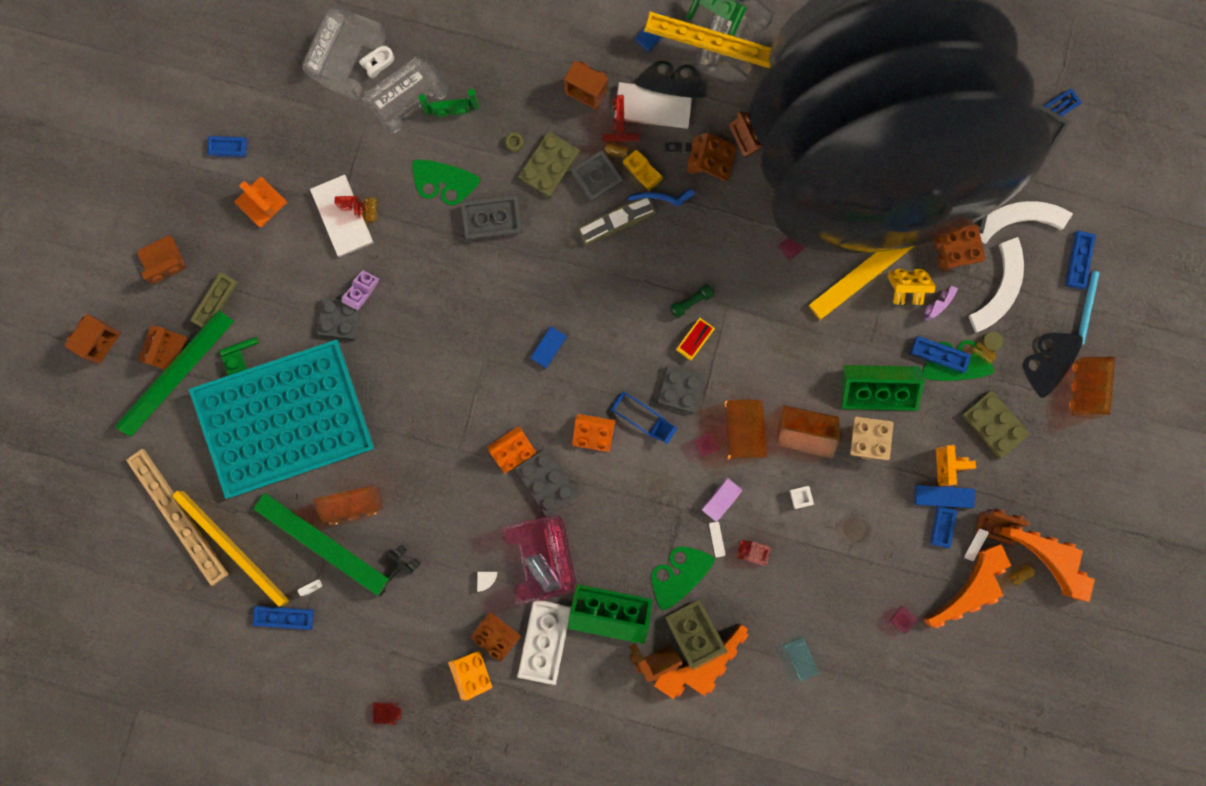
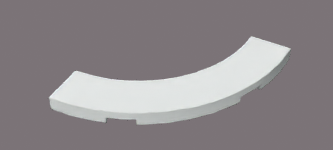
M1037 201L1017 202L1006 205L988 214L984 232L980 234L982 244L985 245L1003 227L1018 222L1038 221L1062 230L1073 213L1059 206Z
M1018 237L999 244L1004 269L1003 277L992 300L982 309L968 316L975 333L988 328L1002 318L1010 309L1019 293L1024 273V259Z

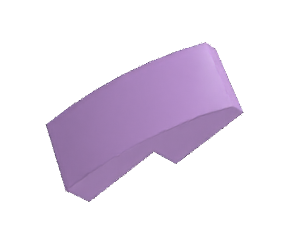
M362 270L353 280L352 287L342 296L341 302L359 310L376 287L379 278Z
M951 285L946 290L943 289L939 300L929 303L924 312L927 314L925 321H929L939 315L952 301L958 288Z
M727 477L715 490V494L704 504L702 511L717 522L742 492V489Z

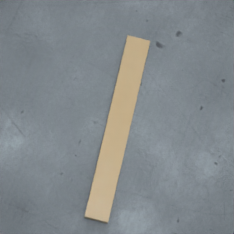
M145 449L139 450L126 459L209 584L214 586L228 576V571L194 521L173 498L174 492Z

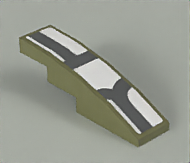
M642 198L615 209L579 227L578 230L584 244L588 246L603 237L607 238L622 229L630 228L656 214L657 211L651 198Z

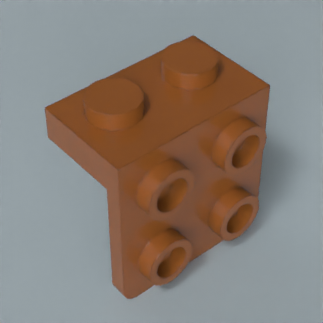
M710 133L695 136L692 141L687 172L695 174L704 171L723 181L729 180L736 146Z
M977 225L966 226L949 235L933 240L934 248L938 251L939 255L937 263L939 268L942 269V273L949 272L958 266L980 263L985 260L983 244Z
M169 235L139 249L137 252L145 269L141 274L144 280L151 284L159 283L187 268L173 237Z
M996 508L994 510L987 509V511H980L974 534H977L979 529H983L989 532L986 538L1014 546L1015 540L1000 535L1002 527H1010L1011 525L1029 527L1030 522L1024 521L1025 517L1020 515H1005L1006 511Z
M636 643L629 646L631 651L629 657L638 674L642 673L647 682L655 681L665 673L674 671L682 665V661L672 645H668L645 658Z

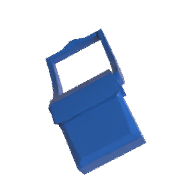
M690 187L677 198L663 193L641 192L631 194L627 199L632 201L642 198H655L673 203L674 206H680L695 193Z
M622 391L610 409L648 436L654 437L656 440L666 444L669 443L678 429L667 422L661 415ZM624 395L659 417L649 433L615 411Z

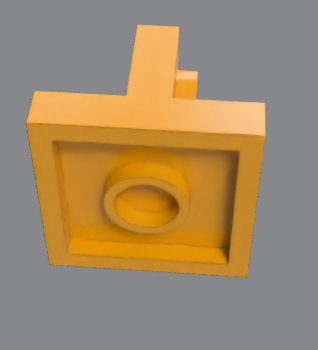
M955 445L936 448L938 487L957 485L956 471L976 469V461H969V457L956 458Z

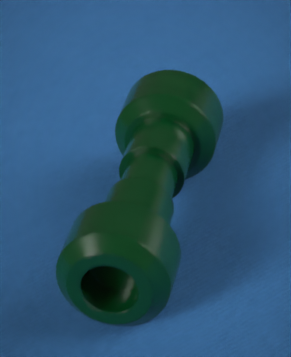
M704 284L691 298L681 303L675 302L672 304L670 310L675 318H680L695 303L714 297V291L709 284Z

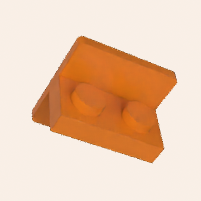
M259 177L250 186L243 181L239 187L245 192L235 200V204L260 228L287 204V201L263 177Z
M577 414L572 445L610 452L615 420Z
M520 426L487 446L489 453L504 473H507L536 454L535 449Z

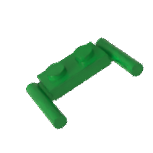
M693 0L686 18L692 20L700 4L727 21H731L732 24L727 35L734 36L747 7L735 0Z
M474 89L468 90L469 99L428 103L424 94H420L418 97L424 113L430 115L432 112L437 117H446L449 114L465 115L470 112V108L474 110L479 108Z
M257 337L220 350L228 376L248 369L241 350L259 344Z

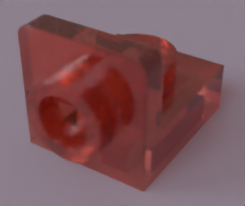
M335 196V205L340 210L351 211L354 208V215L357 219H361V213H364V202H361L358 196Z
M742 540L738 550V559L767 566L772 547Z
M375 702L373 704V724L396 725L398 720H401L402 715L401 708H398L399 702Z

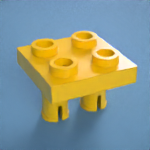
M895 269V271H888V279L895 290L893 303L899 305V302H901V305L905 304L906 293H913L912 304L918 305V302H920V305L924 304L925 293H935L936 286L927 271L923 269H914V271Z

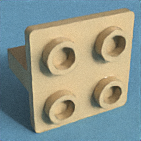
M855 417L850 455L859 456L861 459L867 460L873 458L889 460L894 423L891 421Z

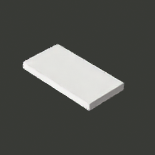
M619 82L615 120L688 129L692 98L657 93L643 89L637 84Z
M345 175L310 189L339 258L374 243Z
M533 599L517 675L518 678L556 685L572 606Z

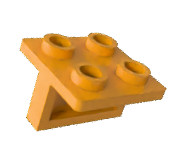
M480 651L448 662L461 700H469L492 688Z

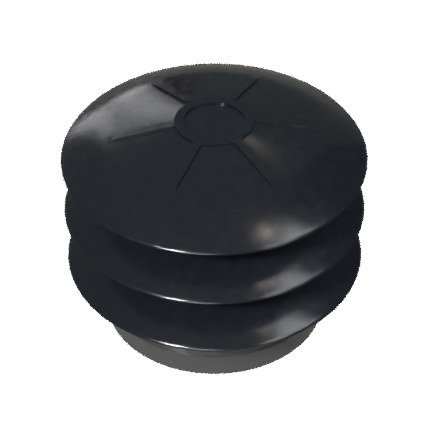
M810 0L796 11L784 24L774 40L770 52V69L759 83L750 108L752 130L763 145L761 154L762 172L766 181L776 191L772 203L773 218L783 234L800 245L825 252L871 253L903 249L933 241L956 232L986 216L1020 192L1037 174L1046 159L1051 144V129L1043 114L1032 106L1034 81L1027 67L1017 59L1018 38L1015 28L1008 17L999 9L980 0Z

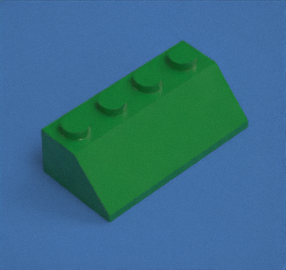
M844 365L841 378V408L918 411L925 383L921 367Z
M576 584L567 629L645 644L653 599Z

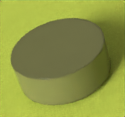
M516 132L510 133L505 139L507 149L511 152L521 151L524 147L522 135Z
M990 332L983 337L982 345L987 351L993 352L1002 347L1003 338L997 332Z

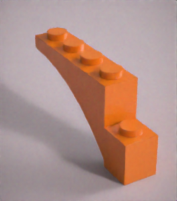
M1016 525L1002 527L1000 535L1022 544L1047 566L1062 590L1061 595L1090 602L1095 579L1087 577L1088 573L1078 571L1083 551L1076 549L1075 544L1068 542L1061 544L1058 543L1057 538L1046 536L1045 539L1040 537L1041 533L1030 530L1027 533L1022 531V527Z
M1001 544L991 545L978 552L977 562L965 585L945 606L923 618L927 626L934 628L942 627L945 625V621L950 619L952 621L958 620L963 617V613L968 611L970 613L976 612L981 609L980 606L986 603L987 605L997 603L999 601L998 598L1004 596L995 576L1005 573L1006 568L1010 567L1011 564Z
M740 623L732 634L723 642L727 653L693 671L689 664L679 666L676 670L669 671L655 680L653 685L672 699L676 696L680 697L685 689L684 683L703 696L707 693L710 694L716 685L714 683L716 678L724 674L727 668L725 666L727 661L735 657L737 653L736 647L739 643L743 644L746 640L748 629Z

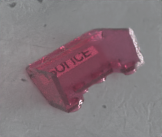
M554 515L501 526L502 537L505 543L509 545L518 543L526 580V582L517 584L514 588L516 605L537 602L575 591L577 581L565 523L561 516Z

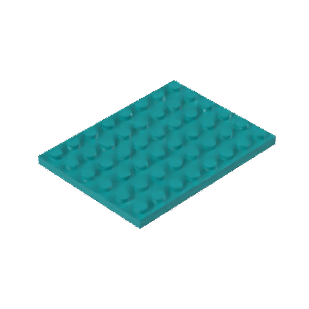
M337 339L189 389L225 499L375 449Z

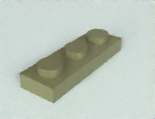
M220 272L190 321L203 328L218 310L222 311L239 282Z

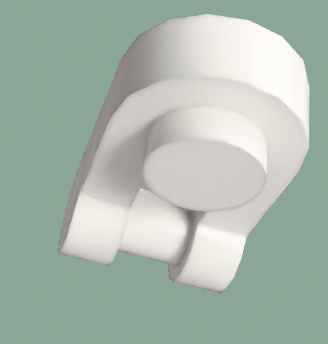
M381 46L363 57L359 63L363 68H366L368 76L374 78L380 71L393 63L394 55L389 47ZM376 60L377 64L373 66L371 63Z

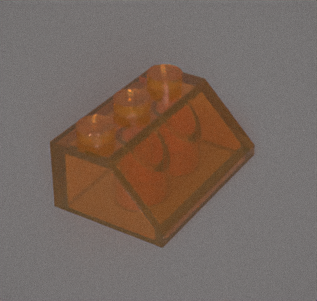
M1082 357L1076 360L1073 365L1075 378L1071 386L1073 392V399L1070 402L1071 416L1096 419L1111 415L1115 357Z
M749 399L727 400L725 402L728 460L767 458L763 401Z
M783 405L777 430L776 446L833 458L840 441L839 417Z
M367 486L313 499L322 523H329V526L340 524V520L348 518V521L360 519L359 515L367 514V517L379 514L378 511L383 510L379 487Z

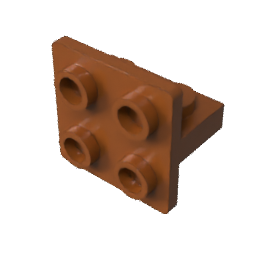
M739 112L737 113L738 118L728 125L743 156L748 157L763 148V145L752 130L750 113Z
M152 325L138 361L166 370L183 351L187 337Z
M490 612L475 630L471 639L478 646L488 651L494 659L502 662L521 636Z

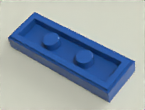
M1078 230L1075 232L1065 286L1082 290L1086 289L1096 234Z
M919 336L915 337L909 354L961 373H966L971 354Z
M915 485V505L974 508L975 489Z
M254 606L252 626L312 630L314 609Z

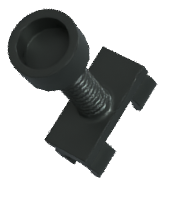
M400 545L390 555L397 564L385 575L390 579L387 584L401 569H404L411 575L421 564L417 559H414L407 566L399 559L407 551L403 545ZM385 587L379 594L380 597L386 592Z

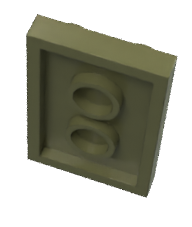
M548 131L519 175V180L551 198L580 154V150Z
M992 390L962 414V417L999 459L1006 456L1030 435L1028 430Z
M700 599L665 617L692 671L727 653Z

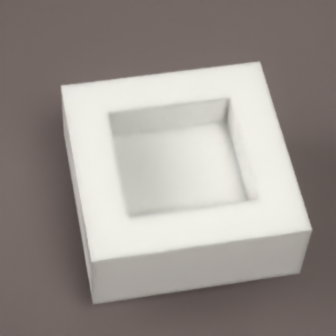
M809 486L789 490L794 509L814 505Z

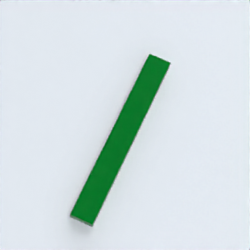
M218 310L115 427L132 437L234 321Z
M267 493L262 495L253 508L375 595L379 596L390 580Z

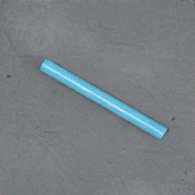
M1097 271L1091 272L1078 336L1083 337L1082 345L1085 343L1100 274Z

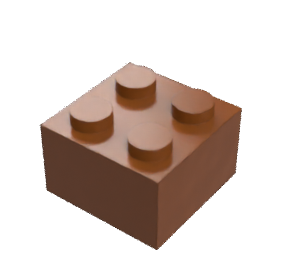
M574 60L564 78L565 94L598 110L608 92V77L602 71L591 69L585 62L579 63Z
M86 314L79 320L75 331L67 337V342L64 346L83 359L100 364L122 332L105 321Z

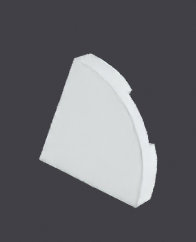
M478 572L477 592L491 587L497 578L498 572Z
M319 579L297 591L300 596H307L321 588L322 583Z

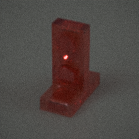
M616 95V99H613V111L616 110V118H613V130H617V133L602 134V142L640 141L639 133H624V95Z

